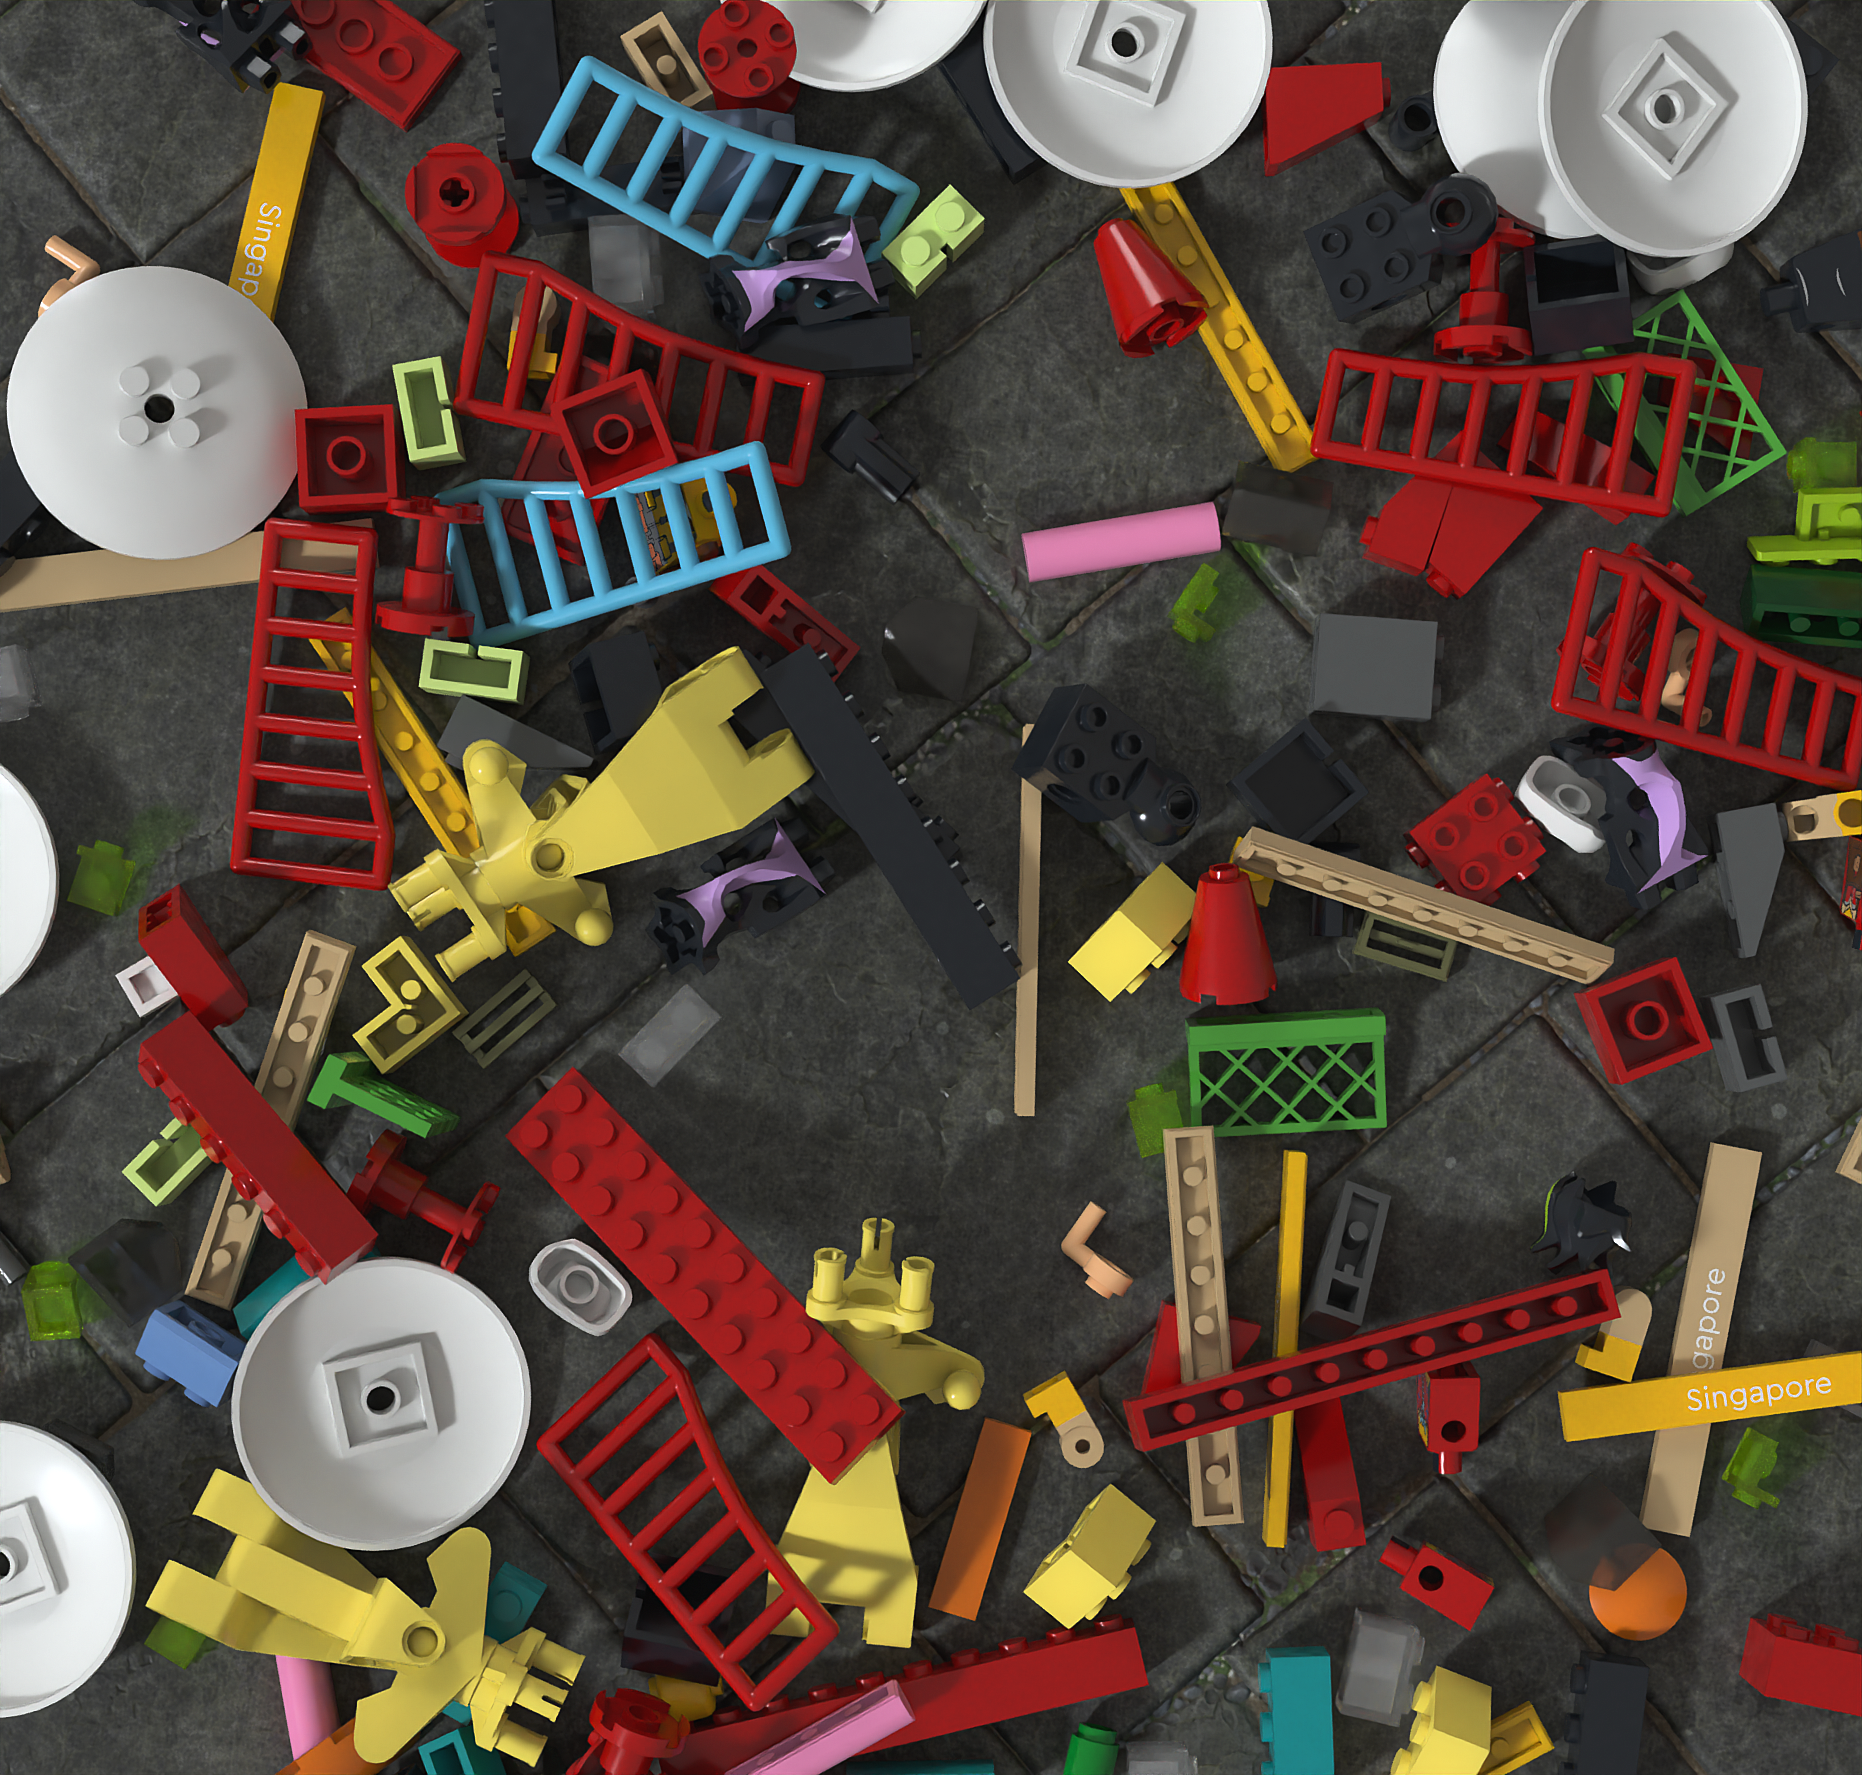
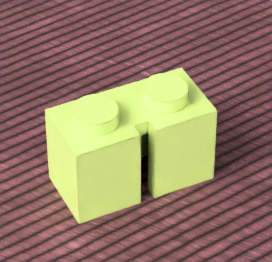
M949 185L881 252V258L887 259L894 278L917 299L946 270L947 257L954 262L984 233L985 218ZM947 245V254L945 255L941 250Z
M441 356L392 365L410 462L418 470L466 462L459 419L452 412L454 411V391L450 369Z
M425 638L419 687L428 693L461 697L463 694L473 699L524 705L530 657L526 653L518 650L479 645L478 656L483 659L479 660L476 659L477 650L470 644Z
M176 1117L160 1132L164 1138L152 1140L122 1171L156 1207L172 1203L212 1162L200 1144L202 1137L191 1124L184 1126ZM179 1138L174 1144L170 1141V1139Z

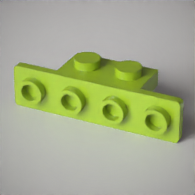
M1862 487L1799 489L1795 535L1747 537V548L1757 561L1768 566H1786L1790 564V560H1808L1817 565H1834L1838 563V559H1857L1862 562Z

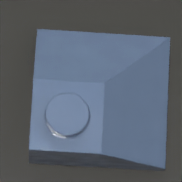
M759 108L699 111L728 125L774 140L795 144L794 115ZM682 126L684 181L686 182L708 137ZM727 145L692 212L722 217L755 154ZM775 159L743 221L760 224L768 221L796 164Z

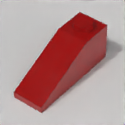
M1537 411L1527 467L1542 477L1555 479L1565 424ZM1516 416L1496 444L1497 447L1508 454ZM1584 434L1575 483L1604 488L1611 447ZM1629 460L1624 491L1644 494L1655 476ZM1585 505L1615 526L1631 514V512Z
M1463 430L1433 458L1457 462ZM1415 475L1380 509L1376 517L1368 515L1359 538V542L1366 545L1362 558L1417 577L1424 571L1454 482Z
M762 565L716 578L708 588L726 605L787 653L791 654L807 643L811 645L815 653L824 649L839 674L831 678L833 682L836 681L860 650L856 643Z
M1340 1397L1294 1409L1293 1424L1310 1542L1317 1552L1366 1545L1360 1497Z

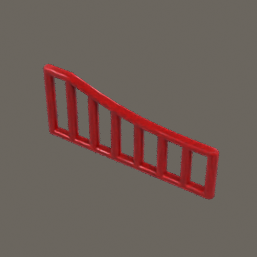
M492 250L486 251L482 255L453 401V409L457 414L561 437L551 412L547 414L522 408L545 288L547 286L572 302L552 404L574 395L590 313L617 327L606 382L628 374L635 336L663 348L655 389L667 421L681 355L709 364L693 445L673 441L678 460L687 462L722 452L712 449L728 370L756 377L743 445L753 441L763 443L775 382L804 388L789 464L784 465L769 461L775 483L793 487L801 486L804 483L825 386V376L823 373L732 351L675 333L629 313L584 288L542 261ZM499 272L527 278L503 404L474 398ZM749 464L726 471L753 478Z
M1334 348L1329 353L1310 443V452L1316 458L1663 518L1668 516L1672 509L1696 380L1697 365L1692 360L1646 352H1633L1593 359L1538 365H1473L1409 359ZM1346 369L1374 373L1360 445L1331 440ZM1626 373L1604 488L1575 483L1594 378ZM1646 373L1675 378L1654 496L1624 491ZM1394 377L1423 380L1409 453L1379 449ZM1574 380L1555 479L1525 474L1543 383ZM1443 382L1472 384L1457 462L1428 457ZM1523 384L1506 470L1477 466L1492 385Z
M270 518L265 523L230 857V869L237 875L375 891H385L388 889L387 885L391 883L396 832L385 789L376 741L371 692V630L379 542L378 532L373 528L283 518ZM283 538L358 546L355 575L280 567ZM278 587L353 594L352 624L275 616ZM273 635L351 643V673L270 664ZM268 683L352 692L355 722L265 712ZM263 731L358 742L363 772L261 761ZM258 780L367 792L374 822L255 809ZM253 828L375 842L373 869L371 871L250 857Z
M1589 547L1583 552L1551 698V707L1554 711L1842 792H1852L1857 788L1862 766V677L1793 655L1749 636L1709 613L1637 559L1597 547ZM1600 570L1623 577L1596 702L1575 697L1573 693ZM1642 587L1661 601L1639 709L1636 714L1615 708ZM1680 615L1699 629L1680 722L1679 725L1657 720ZM1717 641L1738 651L1720 737L1698 731ZM1756 661L1777 669L1760 748L1739 743ZM1796 676L1816 683L1801 759L1780 754ZM1836 690L1856 695L1840 771L1820 765Z
M646 1334L538 1438L536 1446L539 1452L750 1710L760 1711L838 1636L839 1625L802 1582L748 1506L723 1459L689 1370L658 1334ZM652 1357L668 1377L583 1459L575 1464L560 1444ZM678 1394L687 1422L618 1489L604 1500L590 1483L589 1479ZM696 1441L706 1468L634 1536L618 1515ZM716 1486L729 1511L664 1573L648 1554V1551ZM740 1529L755 1553L694 1610L677 1588ZM768 1569L784 1592L725 1648L708 1625ZM797 1607L815 1630L756 1685L739 1663Z

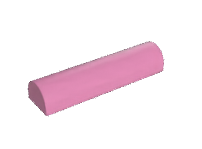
M1213 502L1027 532L1021 535L1029 583L1216 552L1221 549L1218 517Z
M275 1655L293 1760H296L341 1727L329 1662Z
M892 1679L729 1770L724 1775H819L915 1721V1716L897 1680L893 1681Z

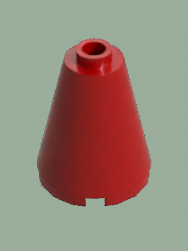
M1115 218L1100 227L1093 246L1119 346L1125 356L1131 358L1148 357L1155 354L1151 346L1166 341L1168 347L1171 348L1193 334L1208 317L1204 308H1209L1205 296L1134 220Z
M1233 863L1213 864L1209 866V872L1203 873L1199 877L1179 978V990L1183 997L1201 1003V994L1216 996V1005L1247 1004L1269 997V987L1276 991L1278 983L1249 875L1246 872L1240 871L1239 866Z

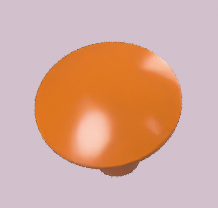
M1630 1542L1615 1548H1608L1601 1553L1590 1578L1589 1599L1596 1618L1606 1629L1624 1639L1643 1641L1666 1633L1676 1624L1685 1608L1687 1585L1681 1567L1669 1553L1653 1544Z

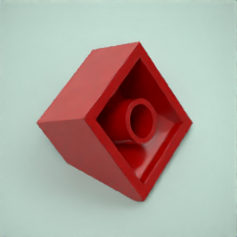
M643 369L636 370L549 405L585 499L592 498L679 463L663 407L649 372Z

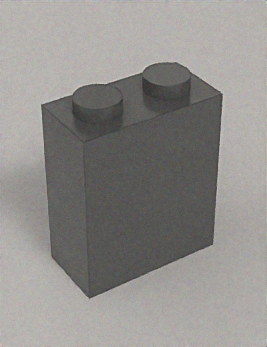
M1320 613L1315 618L1308 715L1425 723L1430 720L1431 712L1439 711L1441 700V684L1434 683L1435 664H1441L1444 655V635H1437L1438 622Z

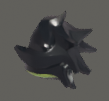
M1573 1171L1558 1179L1548 1192L1543 1231L1541 1236L1531 1245L1530 1250L1532 1253H1538L1552 1247H1557L1555 1259L1547 1264L1548 1269L1555 1275L1579 1261L1582 1274H1585L1589 1269H1595L1597 1265L1600 1269H1608L1610 1279H1612V1262L1619 1248L1622 1247L1625 1250L1632 1251L1629 1244L1632 1213L1626 1208L1615 1204L1616 1181H1609L1588 1191L1585 1188V1178L1577 1179L1578 1176Z

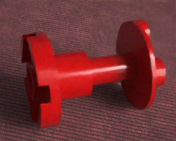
M726 0L723 2L721 7L707 18L698 39L700 64L705 72L706 83L713 92L717 110L759 108L789 114L798 101L802 84L788 77L793 70L797 56L793 26L780 10L761 0Z
M463 143L441 144L426 152L427 156L420 160L416 167L414 165L408 173L405 184V201L410 215L421 231L425 233L426 239L439 258L457 267L474 269L480 267L481 257L486 251L492 250L509 254L519 231V211L515 200L505 186L500 171L492 160L474 146Z
M1498 217L1495 230L1487 243L1473 253H1469L1471 254L1470 292L1460 295L1459 326L1438 331L1434 335V356L1436 358L1458 363V353H1461L1466 357L1473 358V364H1500L1523 360L1524 354L1532 355V332L1508 326L1509 295L1499 292L1500 254L1522 251L1523 247L1533 246L1535 236L1532 230L1514 228L1513 219ZM1447 223V224H1448L1449 227H1454V226H1457L1459 223Z
M411 495V499L388 497L387 513L420 520L415 566L405 567L402 601H382L377 603L375 623L381 624V627L389 630L431 636L432 632L444 631V627H448L447 637L473 635L475 614L471 611L451 606L454 572L445 570L449 523L482 524L485 521L483 516L484 506L456 502L455 506L440 504L439 498Z
M1630 542L1625 550L1620 553V555L1639 560L1699 606H1704L1707 595L1696 586L1690 584L1694 579V575L1682 565L1669 561L1664 566L1653 560L1654 556L1647 549L1633 542ZM1642 587L1618 692L1619 698L1627 701H1632L1635 698L1637 702L1641 699L1646 675L1634 664L1651 640V637L1645 630L1661 606V601ZM1609 613L1593 638L1587 635L1585 637L1580 663L1582 668L1589 673L1587 679L1598 687L1615 613ZM1564 638L1556 648V652L1560 657Z
M387 1128L366 1156L369 1159L361 1174L356 1173L346 1196L364 1218H366L373 1206L377 1205L403 1220H407L410 1214L413 1213L452 1234L453 1237L443 1256L440 1268L454 1274L468 1250L463 1245L465 1244L473 1248L486 1224L482 1220L483 1213L481 1212L489 1213L500 1194L501 1187L487 1181L481 1187L468 1209L427 1188L428 1176L399 1161L405 1148L407 1137Z
M617 1688L614 1697H606V1690L600 1691L596 1695L590 1711L589 1721L592 1727L603 1738L607 1739L600 1756V1764L606 1770L604 1775H647L653 1758H671L681 1754L691 1731L688 1719L681 1714L678 1722L668 1714L671 1707L669 1703L642 1691Z

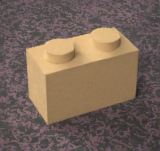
M662 11L620 36L626 55L647 87L696 111L717 110L713 92Z

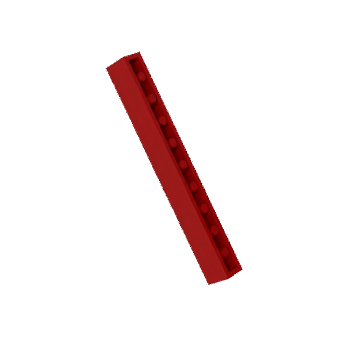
M1589 1269L1585 1274L1578 1272L1124 1399L1122 1403L1135 1449L1145 1452L1621 1318L1608 1269Z
M1111 1614L1095 1619L1093 1621L1094 1627L1075 1631L1074 1626L1070 1629L1061 1626L1047 1631L1046 1638L1028 1643L1026 1637L1004 1640L998 1644L999 1650L980 1654L978 1648L965 1649L950 1655L951 1661L932 1665L931 1660H920L903 1666V1673L884 1677L883 1671H875L860 1675L855 1678L856 1684L837 1688L836 1683L820 1684L808 1689V1696L789 1700L787 1694L776 1695L760 1711L746 1710L741 1712L740 1706L725 1707L712 1713L713 1719L696 1723L693 1721L689 1722L691 1731L683 1752L671 1758H658L661 1773L666 1772L668 1775H724L729 1770L892 1679L893 1681L897 1680L914 1713L915 1721L853 1756L1147 1686L1149 1683L1135 1625L1132 1618L1123 1619L1121 1614Z

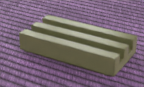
M1364 910L1363 921L1359 926L1356 944L1353 946L1352 954L1447 982L1459 941ZM1376 920L1447 942L1445 951L1371 929L1373 922ZM1368 938L1441 960L1440 968L1437 969L1366 947Z
M525 968L452 1033L465 1045L466 1050L478 1060L479 1065L486 1069L558 1006V1003L532 973ZM525 983L531 988L474 1039L468 1034ZM539 997L544 1003L488 1053L481 1049L484 1043Z

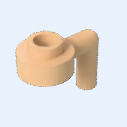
M53 235L48 240L45 251L76 272L69 280L65 278L60 279L50 288L41 302L38 318L69 290L100 274V266L96 261L56 235Z
M1692 628L1684 629L1675 635L1668 665V671L1671 673L1661 698V704L1665 708L1680 716L1685 699L1683 693L1688 684L1699 634L1698 631ZM1705 706L1703 707L1699 725L1701 727L1707 725L1712 717V711Z
M1090 1201L1062 1241L1061 1249L1064 1254L1083 1267V1270L1090 1275L1085 1283L1107 1299H1110L1113 1293L1123 1297L1134 1280L1118 1266L1085 1245V1242L1106 1214L1103 1208Z

